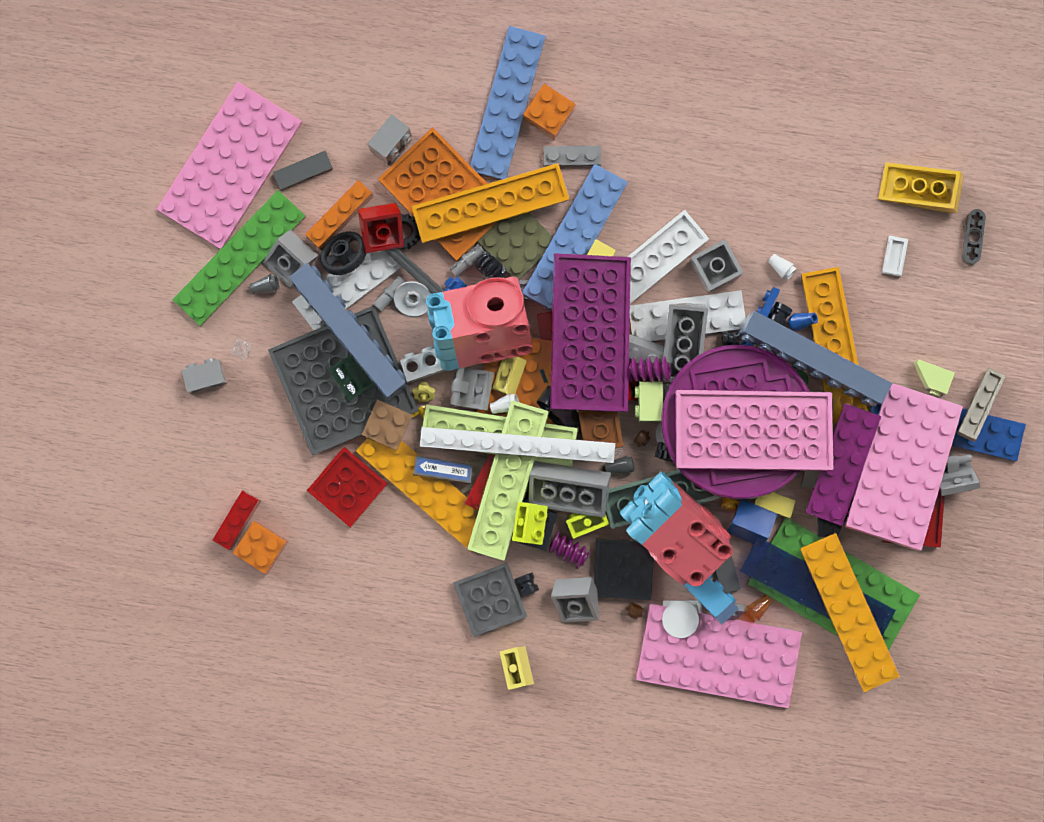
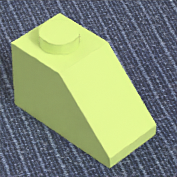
M919 359L914 362L915 369L925 389L930 391L929 394L941 397V395L944 396L948 393L955 372Z

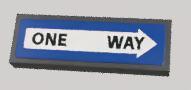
M416 455L413 476L470 484L473 464Z

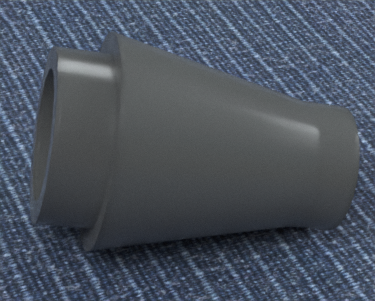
M269 274L254 283H250L252 294L275 293L276 290L280 289L276 275L272 276Z
M626 455L614 460V463H605L606 471L609 473L630 474V472H634L632 456L627 457Z

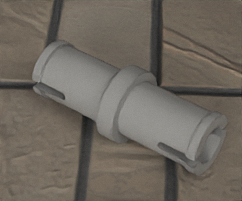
M477 244L466 255L463 254L462 259L449 269L455 276L459 277L467 268H472L474 266L473 263L477 260L476 258L485 251Z
M397 276L388 288L385 287L383 289L384 292L373 305L382 312L394 300L396 289L405 281Z

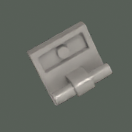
M464 367L457 368L456 377L453 379L451 391H453L451 405L488 410L494 373Z
M971 454L948 456L939 488L942 496L980 489V482L970 464L972 462Z

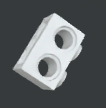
M432 346L422 349V353L414 355V352L403 356L404 359L400 360L407 383L444 372L440 367L435 349ZM434 356L436 363L433 366L426 365L425 360L427 357ZM411 362L418 364V368L414 372H410L407 369L408 364Z

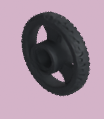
M351 231L341 232L333 236L324 245L320 253V262L323 268L332 275H344L357 269L367 254L362 236ZM353 240L359 243V251L357 253L350 247V243ZM338 262L341 267H334L333 265Z

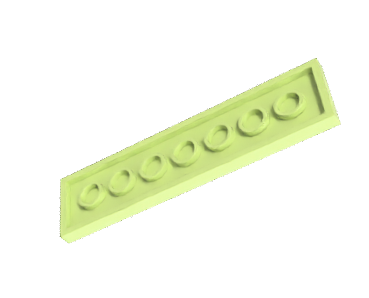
M511 400L502 434L542 437L550 411ZM495 454L468 550L503 561L506 560L513 536L517 503L523 502L536 456Z
M426 405L423 427L502 434L506 417ZM546 423L542 437L577 440L578 428ZM537 456L535 459L538 462L572 467L573 459Z

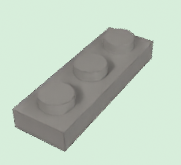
M544 146V166L559 163V166H594V164L601 166V146Z

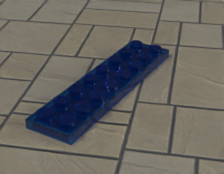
M758 537L746 557L740 572L830 619L806 562ZM863 593L878 629L883 636L896 610Z

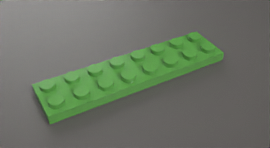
M277 190L172 300L199 326H202L260 266L276 240L289 230L293 231L306 216Z

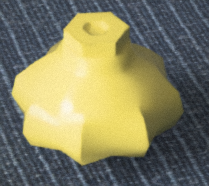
M421 382L412 390L413 398L419 402H429L435 398V389L429 386L427 382Z

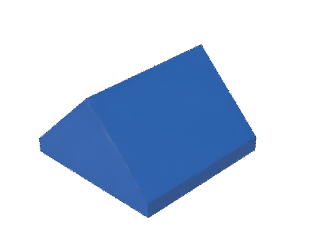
M741 499L727 532L762 548L769 538L777 513Z

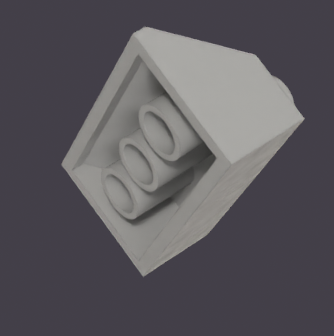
M669 304L663 355L671 367V378L668 382H672L688 362L703 353L708 307L704 304Z
M535 461L530 472L529 503L548 506V509L605 517L611 473Z

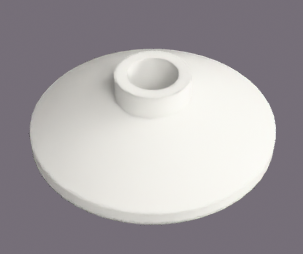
M405 282L396 289L394 303L403 314L419 316L427 312L426 299L431 293L421 283Z

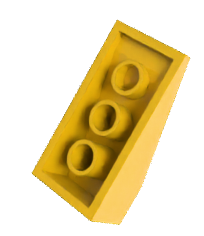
M885 162L878 199L957 214L964 175L961 171Z

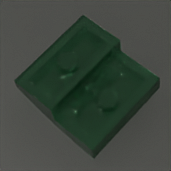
M352 355L342 359L328 369L349 401L375 386V383L372 382Z

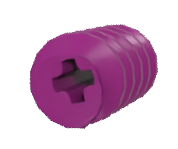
M635 357L632 358L629 365L630 382L633 379L639 382L641 378L644 382H647L649 378L652 382L656 381V378L659 381H663L664 377L666 381H670L671 367L666 357H663L662 362H659L658 357H655L654 362L648 357L646 363H644L642 357H640L639 363L636 362Z
M558 531L549 546V553L552 554L554 551H557V558L563 555L564 562L570 559L569 565H573L576 562V569H579L584 565L592 550L586 553V546L579 549V542L572 545V538L566 542V535L564 534L559 538L560 531Z

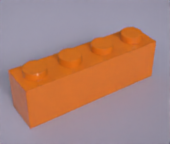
M357 180L305 235L315 246L322 250L324 245L333 236L338 234L358 213V209L363 208L374 197L373 193L360 180Z

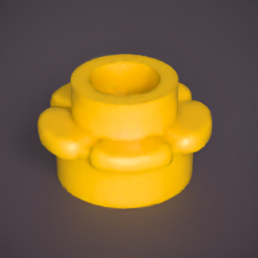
M721 499V507L725 508L726 511L735 510L737 508L736 505L740 503L737 499Z

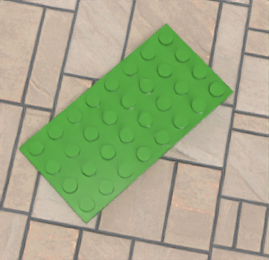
M785 517L747 584L838 636L800 551V548L823 538L818 537V535ZM845 552L889 651L920 595Z

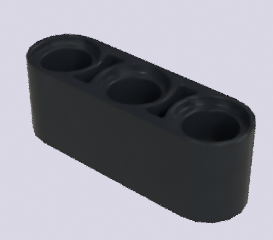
M547 386L536 401L538 406L543 410L550 411L548 417L555 425L578 428L580 421L576 410L550 409L551 386Z

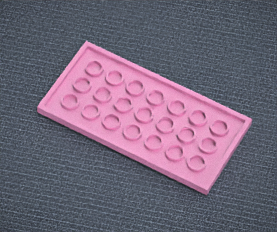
M237 82L157 210L221 249L236 229L301 126L302 121Z
M892 384L880 407L878 415L882 417L858 481L845 525L846 528L919 552L922 550L963 406Z
M675 391L676 469L833 470L832 392Z
M649 604L636 680L789 708L802 636L801 631L742 620H726L721 625L712 615L698 613L699 624L696 631L688 637L676 638L671 636L663 626L662 617L667 607Z

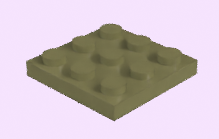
M530 213L497 222L478 240V243L505 267L511 277H516L520 280L541 260L553 236Z

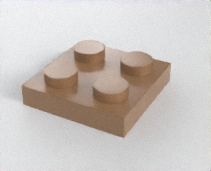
M377 400L362 435L398 450L413 415Z

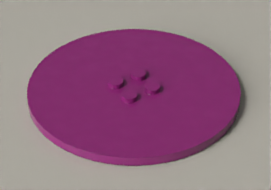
M727 345L708 350L688 362L676 375L668 388L661 415L665 446L676 465V390L810 391L804 380L791 365L769 351L747 345ZM679 469L688 480L704 491L730 499H752L765 496L782 488L800 472V470Z

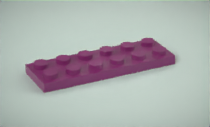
M844 403L833 432V470L819 471L805 513L843 526L882 416Z

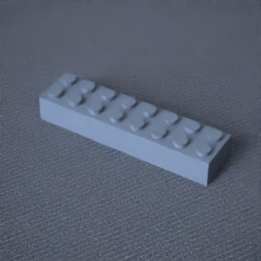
M306 263L289 277L292 284L386 399L390 401L406 388L407 380L400 369L396 371L393 368L395 366L394 362L387 354L383 356L381 346L375 339L373 341L370 340L368 330L363 324L361 326L357 324V317L351 310L347 311L345 309L346 305L341 297L333 295V288L327 280L322 281L320 279L322 276L314 265L310 267Z
M756 311L748 314L738 335L742 336V341L748 344L755 343L759 345L758 348L772 352L784 361L793 363L792 367L800 371L804 369L810 372L809 376L814 379L820 380L821 378L827 381L826 384L828 386L844 390L843 393L851 398H854V396L861 399L860 402L868 407H871V405H881L893 384Z

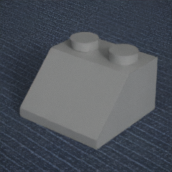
M289 230L276 240L262 263L291 288L293 284L289 277L306 263L311 267L318 255L292 230Z
M592 577L555 579L551 597L562 623L599 621L598 593Z

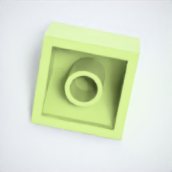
M639 382L638 386H635V398H638V406H635V417H638V422L660 423L663 407V382Z

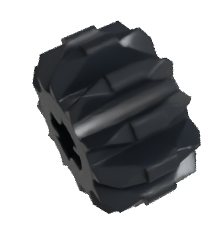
M488 252L480 254L474 262L475 267L487 279L503 278L507 273L505 267Z

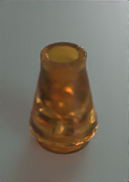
M763 595L746 606L744 613L755 623L757 620L760 621L773 602L767 595Z

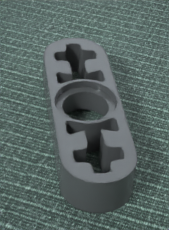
M980 209L972 210L966 219L962 260L968 265L977 263L981 258L986 216ZM978 214L977 216L981 218L976 223V227H980V229L970 228V226H974L975 220L972 219V216ZM970 232L978 234L979 239L977 242L970 241ZM967 245L978 246V248H973V255H976V257L972 261L967 256L971 252V247H967Z

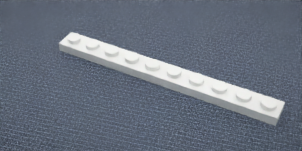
M422 427L420 440L421 447L614 463L616 443L427 427Z

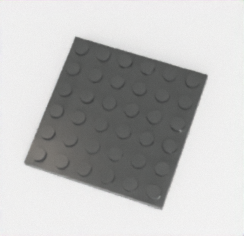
M375 306L354 313L358 320L357 324L359 326L363 324L368 330L370 340L373 341L375 339L381 346L383 356L387 354L394 362L395 366L393 368L396 371L401 370ZM327 326L268 349L312 456L361 436L377 400L409 414L419 411L407 382L406 388L388 401Z

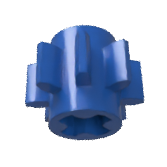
M457 276L454 279L449 277L444 283L447 286L444 291L467 287Z

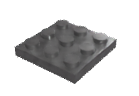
M508 563L453 582L473 637L528 617Z

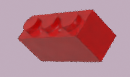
M242 490L212 541L228 550H232L261 500Z

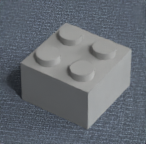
M391 114L368 142L370 151L387 165L390 162L394 163L400 155L398 152L401 148H406L412 140L410 138L412 136L410 128Z
M726 239L692 256L690 259L707 293L718 289L743 274Z

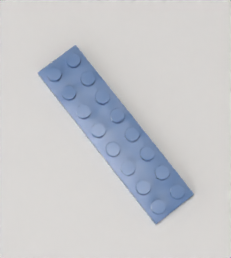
M512 26L508 28L470 164L480 175L498 180L507 178L546 35Z
M594 164L524 288L523 296L552 311L554 254H588L628 183L626 180Z

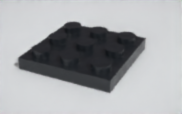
M596 539L594 583L597 588L598 597L651 600L653 557L648 549L637 541Z

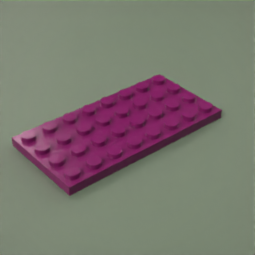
M554 254L550 409L628 412L631 257Z

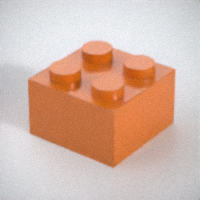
M544 83L524 112L523 120L555 140L576 109V104Z
M253 521L233 554L262 573L268 574L289 541L261 523Z

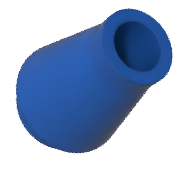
M815 312L793 313L788 319L791 330L797 332L818 322V316Z

